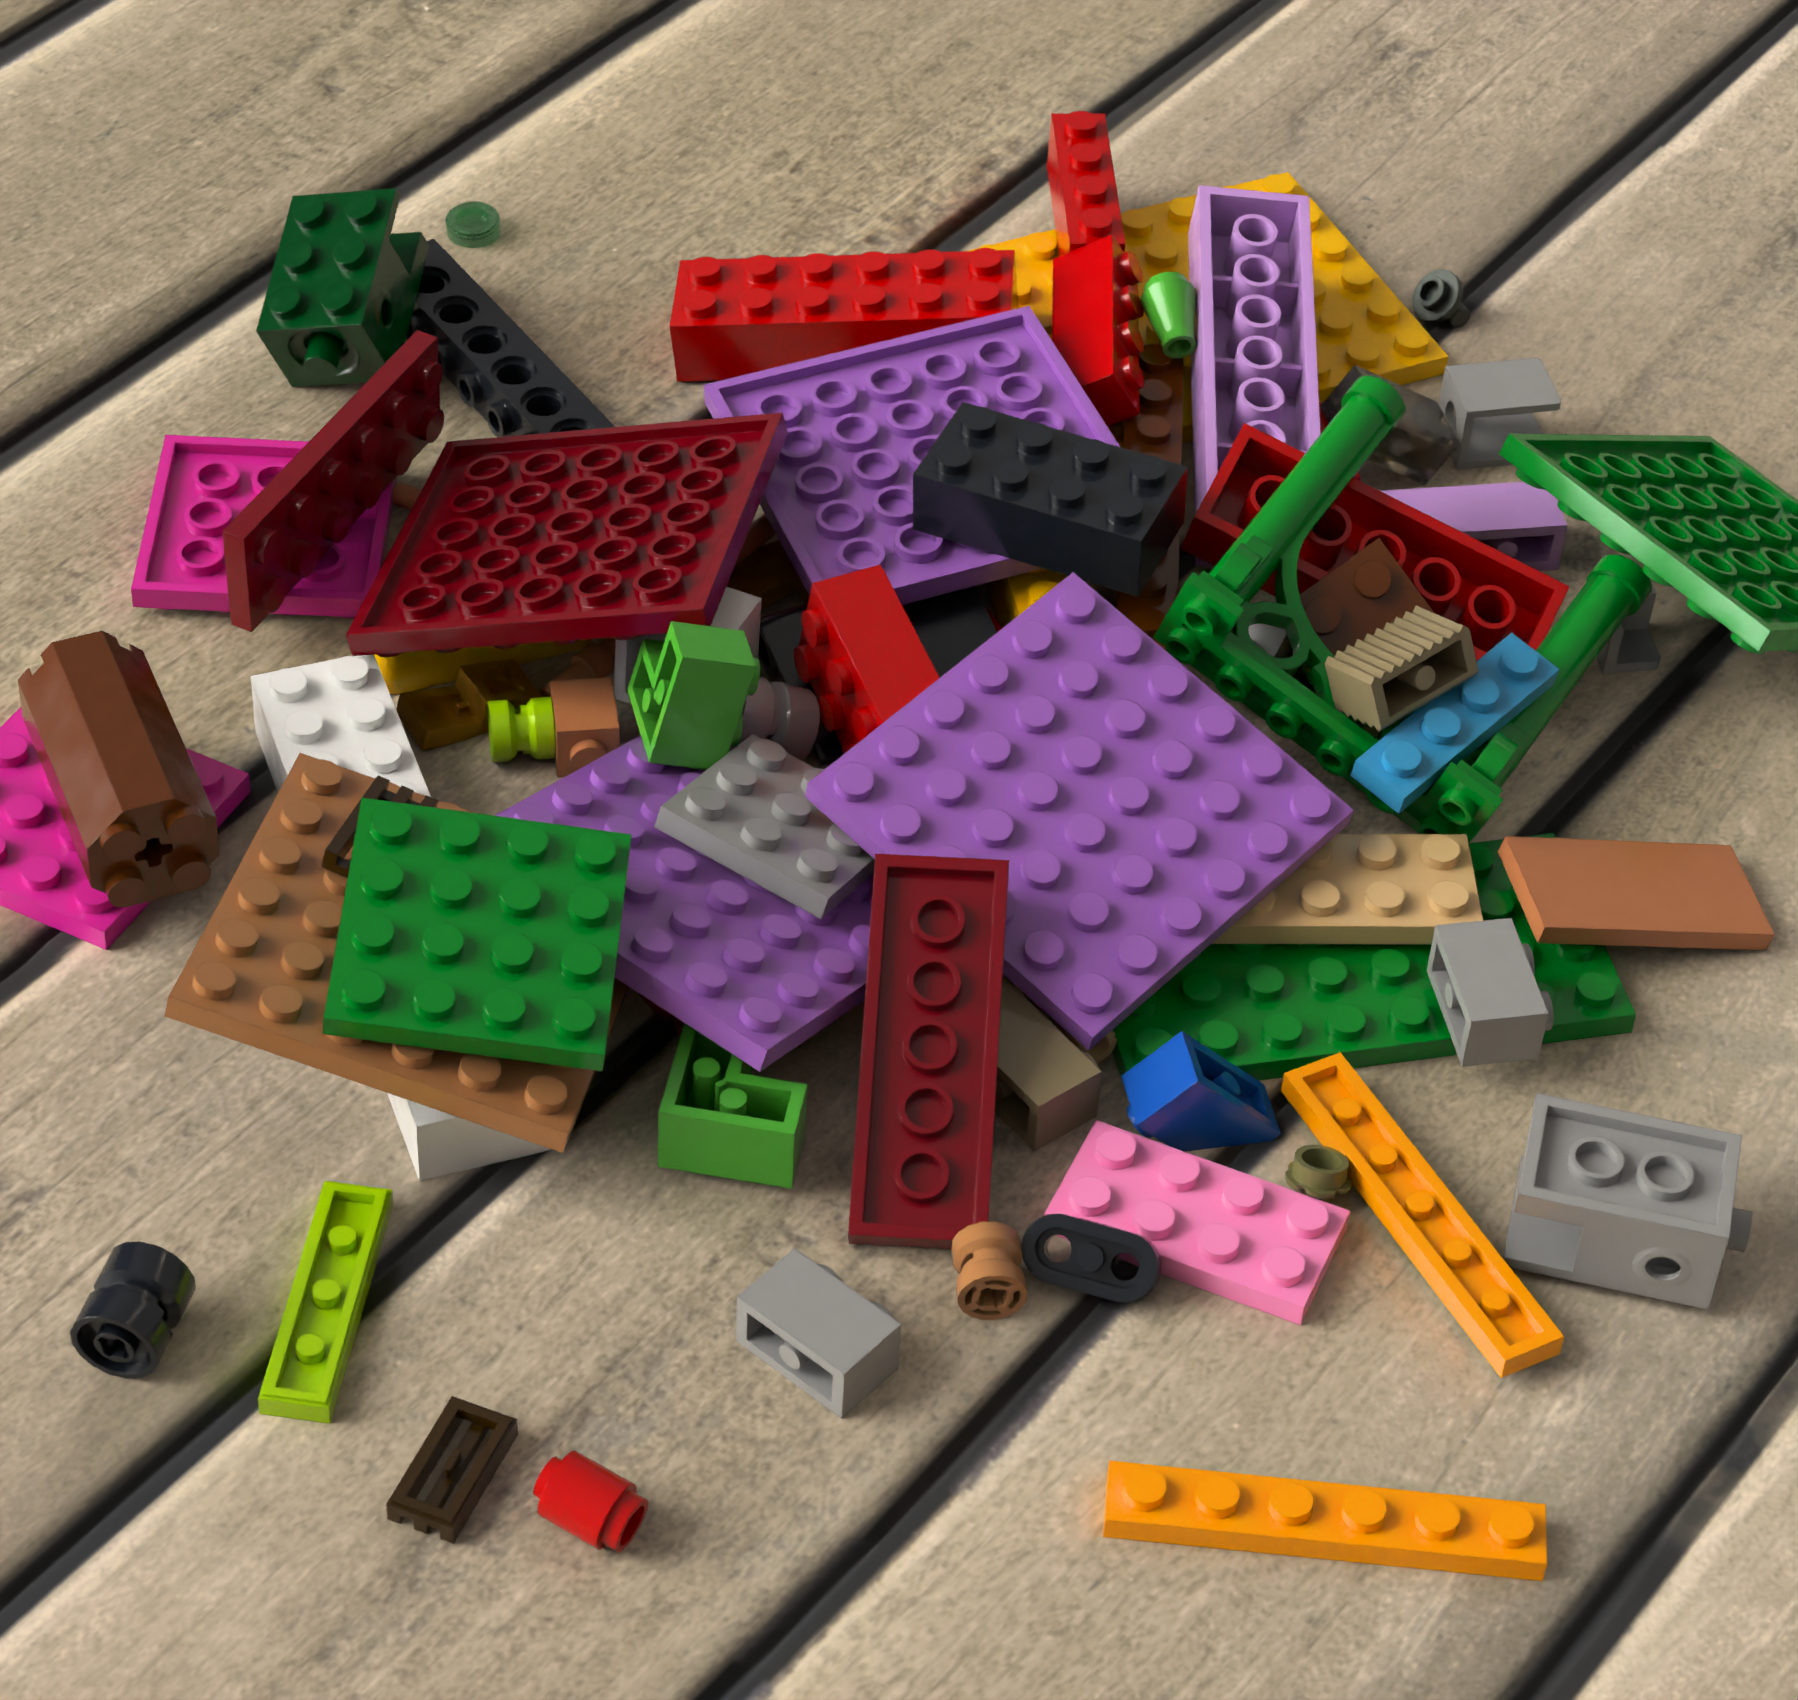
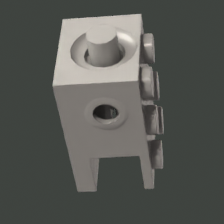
M1536 1093L1524 1156H1521L1503 1259L1510 1268L1708 1310L1726 1249L1745 1252L1750 1235L1753 1212L1733 1208L1742 1135Z

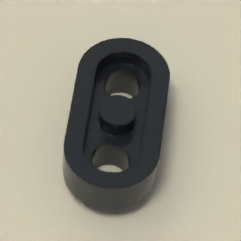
M1057 1213L1048 1214L1035 1220L1027 1228L1022 1239V1258L1027 1269L1039 1280L1116 1302H1131L1149 1294L1156 1286L1160 1277L1161 1260L1157 1249L1146 1237L1135 1232L1068 1214ZM1055 1235H1063L1071 1243V1254L1063 1262L1054 1260L1048 1253V1243ZM1122 1253H1129L1138 1261V1273L1131 1280H1124L1115 1272V1260Z

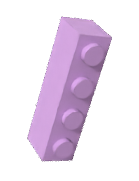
M1525 482L1381 491L1538 571L1559 569L1568 525L1563 512L1557 506V498L1547 490L1532 487Z

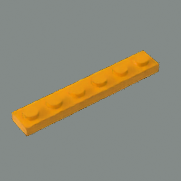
M1339 1052L1284 1073L1281 1087L1283 1095L1323 1146L1333 1148L1347 1157L1349 1161L1347 1177L1352 1180V1185L1498 1375L1503 1378L1559 1355L1564 1335L1342 1053Z
M1109 1460L1103 1537L1536 1581H1543L1547 1567L1546 1504Z

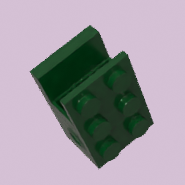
M397 188L292 196L256 329L257 334L292 387L366 383L406 342L429 244L422 232L391 234L401 196Z

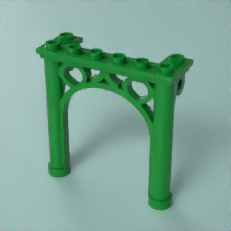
M1362 376L1353 383L1343 396L1340 411L1211 572L1208 574L1203 570L1199 576L1192 572L1153 638L1164 645L1166 651L1177 661L1191 665L1214 682L1217 689L1224 696L1233 701L1241 702L1263 718L1269 728L1277 735L1293 740L1316 757L1318 763L1327 772L1343 777L1366 794L1369 801L1379 810L1393 814L1418 834H1467L1468 843H1470L1503 802V799L1499 797V794L1502 792V786L1626 616L1637 613L1651 594L1652 584L1650 578L1644 574L1642 568L1634 561L1616 554L1603 556L1588 575L1585 585L1536 649V652L1560 669L1554 685L1464 760L1461 759L1457 765L1451 762L1431 788L1398 814L1350 775L1357 758L1414 712L1381 730L1377 738H1375L1353 721L1355 720L1352 716L1347 717L1344 712L1341 713L1335 708L1325 668L1327 657L1335 658V656L1323 644L1308 620L1301 603L1297 584V562L1304 540L1385 437L1392 433L1406 413L1404 400L1393 386L1374 376ZM1275 571L1277 603L1261 601L1250 604L1249 602ZM1266 624L1285 629L1293 649V656L1282 659L1267 654L1264 649L1258 647L1251 640L1249 626ZM1304 663L1311 669L1306 679L1313 685L1316 694L1292 677L1300 671Z

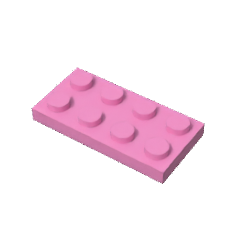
M1095 1120L1044 1213V1216L1057 1213L1068 1214L1138 1233L1151 1241L1157 1249L1161 1260L1160 1274L1298 1325L1302 1324L1347 1230L1350 1211L1098 1120ZM1055 1235V1236H1058V1237H1061V1238H1063V1239L1068 1240V1239H1067L1065 1236H1063V1235ZM1122 1253L1117 1257L1139 1266L1137 1259L1129 1253Z

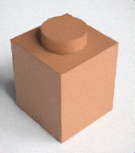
M612 677L550 681V697L555 730L557 777H566L620 747V728Z

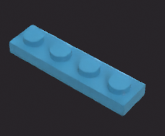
M1510 633L1477 660L1479 672L1475 676L1417 709L1357 758L1350 776L1398 814L1401 813L1436 783L1451 762L1457 765L1461 759L1464 760L1552 687L1560 669L1516 635Z

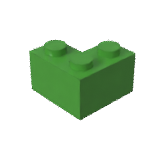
M671 621L665 641L643 639L627 692L649 763L707 770L728 754L730 747L735 748L738 746L743 729L741 712L747 695L752 696L755 694L760 679V663L758 658L753 657L744 631Z
M684 1023L658 1111V1167L792 1189L805 1141L808 1084L752 1075V1067Z

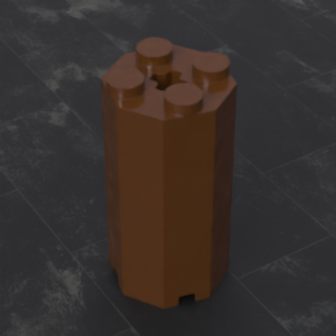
M98 631L52 642L41 654L44 663L33 675L28 668L18 679L23 720L91 887L106 893L110 903L114 906L129 907L180 894L185 891L196 890L205 885L211 876L209 866L220 855L217 819L143 650L129 644L130 650L119 645L115 636L104 631Z

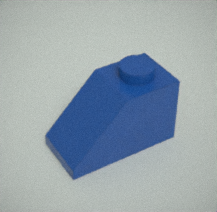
M1183 1031L1121 1076L1130 1103L1126 1108L1127 1114L1134 1127L1146 1138L1155 1137L1170 1147L1185 1152L1269 1142L1281 1134L1265 1085Z

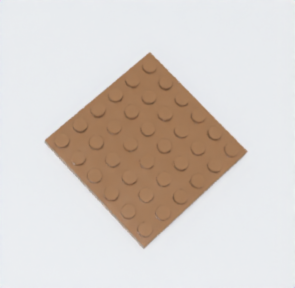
M299 753L171 990L164 1016L563 1153L596 1070L322 1034L323 1017L347 878L321 866L325 849L375 778L340 767L328 760L317 759ZM389 782L388 791L397 793L400 787ZM414 792L412 801L421 804L425 795ZM438 800L437 808L471 812L453 803ZM353 847L350 849V851L345 857V859L349 861L351 859ZM615 977L607 1042L629 990V986Z

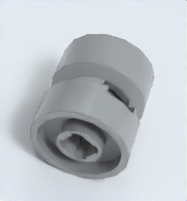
M760 677L755 694L752 696L747 695L741 712L743 729L739 744L754 734L761 739H768L780 744L787 753L803 761L813 747L819 728L820 708L816 696L809 689L782 682L769 683L766 678Z

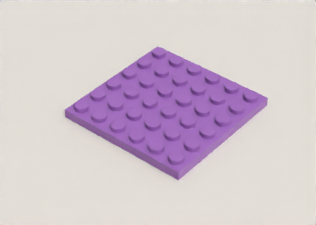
M1030 306L704 385V403L712 418L783 413L788 434L761 499L760 506L809 595L812 583L880 564L902 605L1042 569L913 530V473L962 402L986 407L996 412L1041 423L1048 427L1120 447Z
M1074 572L809 781L805 798L874 859L876 853L1009 860L1003 975L1088 1051L1349 824L1354 812L1350 806Z
M641 735L494 815L632 834L615 978L759 1072L865 1000L874 873L824 918L819 919L658 830L654 826L661 805L700 776L706 769L649 763Z

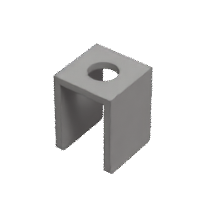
M1539 358L1445 366L1435 424L1456 470L1512 465L1499 455L1509 433L1542 434L1533 413L1559 410L1561 399L1542 360Z

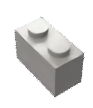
M1512 918L1435 925L1427 973L1461 1066L1539 1059L1544 1033L1551 1030L1553 1026V1006L1548 992L1540 991L1534 977L1535 964L1531 947L1528 943H1521Z
M796 1248L737 1296L736 1342L840 1418L848 1414L898 1369L902 1324L895 1320L886 1307L880 1303L868 1301L843 1283L830 1267L815 1263Z

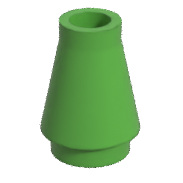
M1163 272L1151 277L1146 282L1144 293L1141 296L1140 303L1162 344L1164 354L1170 358L1186 357L1197 346L1195 339L1196 289L1183 274L1178 272Z

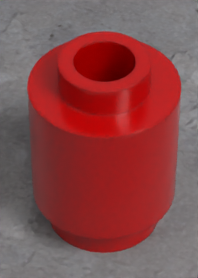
M576 1450L568 1453L562 1460L558 1457L550 1459L539 1474L533 1489V1495L540 1499L537 1513L540 1517L598 1550L603 1549L605 1546L617 1552L624 1550L639 1530L648 1509V1500L636 1494V1484Z

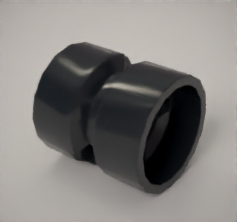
M138 1241L124 1242L114 1247L94 1284L95 1291L89 1294L70 1330L72 1345L88 1363L109 1375L125 1379H135L152 1374L173 1335L170 1330L179 1323L196 1289L195 1277L188 1266L175 1254L157 1245Z

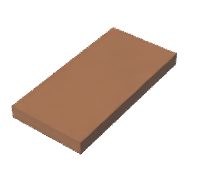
M1505 836L1498 850L1500 859L1537 943L1767 950L1775 935L1731 845Z

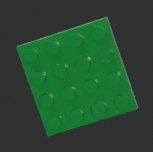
M361 797L323 1017L322 1034L602 1071L606 1052L632 834Z

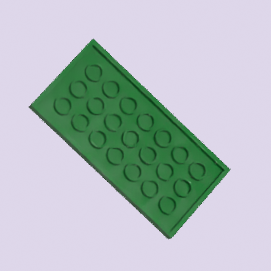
M1554 833L1524 836L1556 838ZM1504 839L1469 843L1483 921L1512 918L1521 943H1528L1531 947L1535 964L1534 977L1540 991H1547L1551 998L1553 1026L1551 1030L1545 1031L1542 1044L1631 1033L1636 1013L1605 945L1537 943L1498 854ZM1211 944L1113 1029L1116 1034L1114 1037L1117 1039V1043L1112 1053L1120 1077L1181 1031L1258 1081L1283 1078L1284 1073L1339 1052L1342 1053L1353 1068L1457 1055L1427 973L1432 944Z

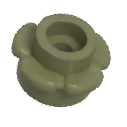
M1306 1145L1300 1147L1295 1152L1294 1161L1289 1164L1288 1170L1285 1172L1287 1184L1295 1189L1296 1192L1327 1203L1334 1201L1336 1193L1338 1195L1347 1194L1352 1186V1180L1347 1177L1349 1167L1347 1157L1341 1152L1326 1146Z

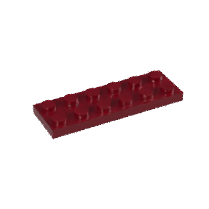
M417 330L223 530L231 625L252 632L269 613L276 612L282 605L285 596L302 578L308 577L314 571L317 562L335 543H339L345 538L351 525L366 509L373 508L378 502L381 493L397 476L405 474L412 460L428 443H433L439 437L444 425V412L440 409V383L443 369L438 360V337Z
M875 853L848 1226L849 1244L952 1249V1240L959 1231L968 1225L989 1221L1009 860Z

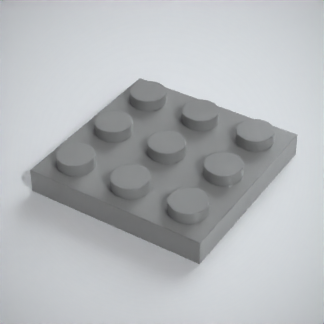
M754 734L750 735L661 805L654 826L658 830L819 919L824 918L874 873L875 859L805 798L807 783L824 769L814 768L787 753L780 744L768 739H761Z

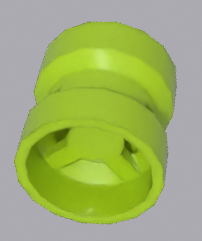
M551 697L531 698L526 705H519V709H514V705L508 700L488 701V729L492 762L512 761L517 755V751H522L523 754H530L535 759L555 758V730Z

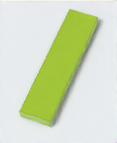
M324 1180L258 1396L259 1414L331 1423L393 1208L392 1189Z

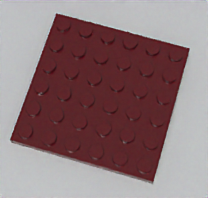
M783 413L447 441L346 633L352 656L377 654L380 657L388 658L398 656L404 652L435 650L438 653H452L462 648L486 646L510 649L520 644L541 642L567 645L583 639L610 637L615 640L624 641L634 639L640 635L666 634L671 621L711 626L787 437L788 431Z

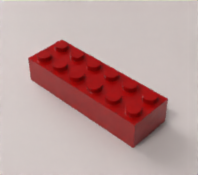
M980 248L974 251L940 252L937 250H923L918 253L893 254L871 251L861 255L828 256L822 253H813L798 257L756 255L750 258L736 259L700 257L694 260H680L670 320V334L677 382L725 380L1017 309L1018 290L1015 250Z
M1244 423L1199 506L1180 549L1215 566L1305 453ZM1356 478L1351 480L1306 537L1300 549L1297 562V584L1300 595L1376 539L1380 538L1433 612L1470 629L1476 661L1510 633L1516 635L1536 651L1545 639L1570 587ZM1274 571L1261 587V590L1276 597Z

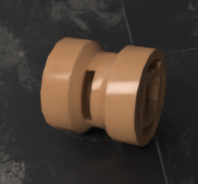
M996 1221L978 1222L968 1225L959 1231L952 1240L953 1266L959 1274L956 1281L958 1305L961 1310L970 1317L981 1320H998L1019 1311L1027 1301V1285L1025 1275L1019 1267L1022 1263V1247L1017 1231L1007 1224Z

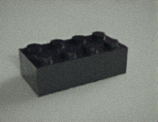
M962 402L913 473V530L1069 576L1074 572L1083 581L1139 597L1184 523L1188 467L1155 456L1107 444L1100 440L1048 427L1041 423L996 412L986 407Z

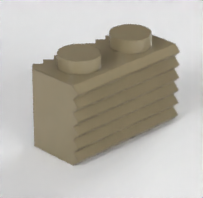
M1415 606L1412 613L1406 611L1403 619L1396 616L1394 623L1386 622L1383 630L1377 628L1374 635L1367 633L1364 641L1357 639L1354 647L1347 645L1345 651L1338 650L1335 658L1328 656L1325 661L1335 708L1341 713L1344 712L1347 717L1352 716L1355 721L1359 719L1362 724L1367 723L1370 728L1375 726L1378 732L1467 681L1479 672L1470 629L1419 606Z

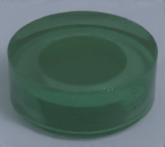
M476 201L461 203L452 208L445 219L447 237L451 242L461 247H485L494 243L501 234L500 216L495 208L486 203Z

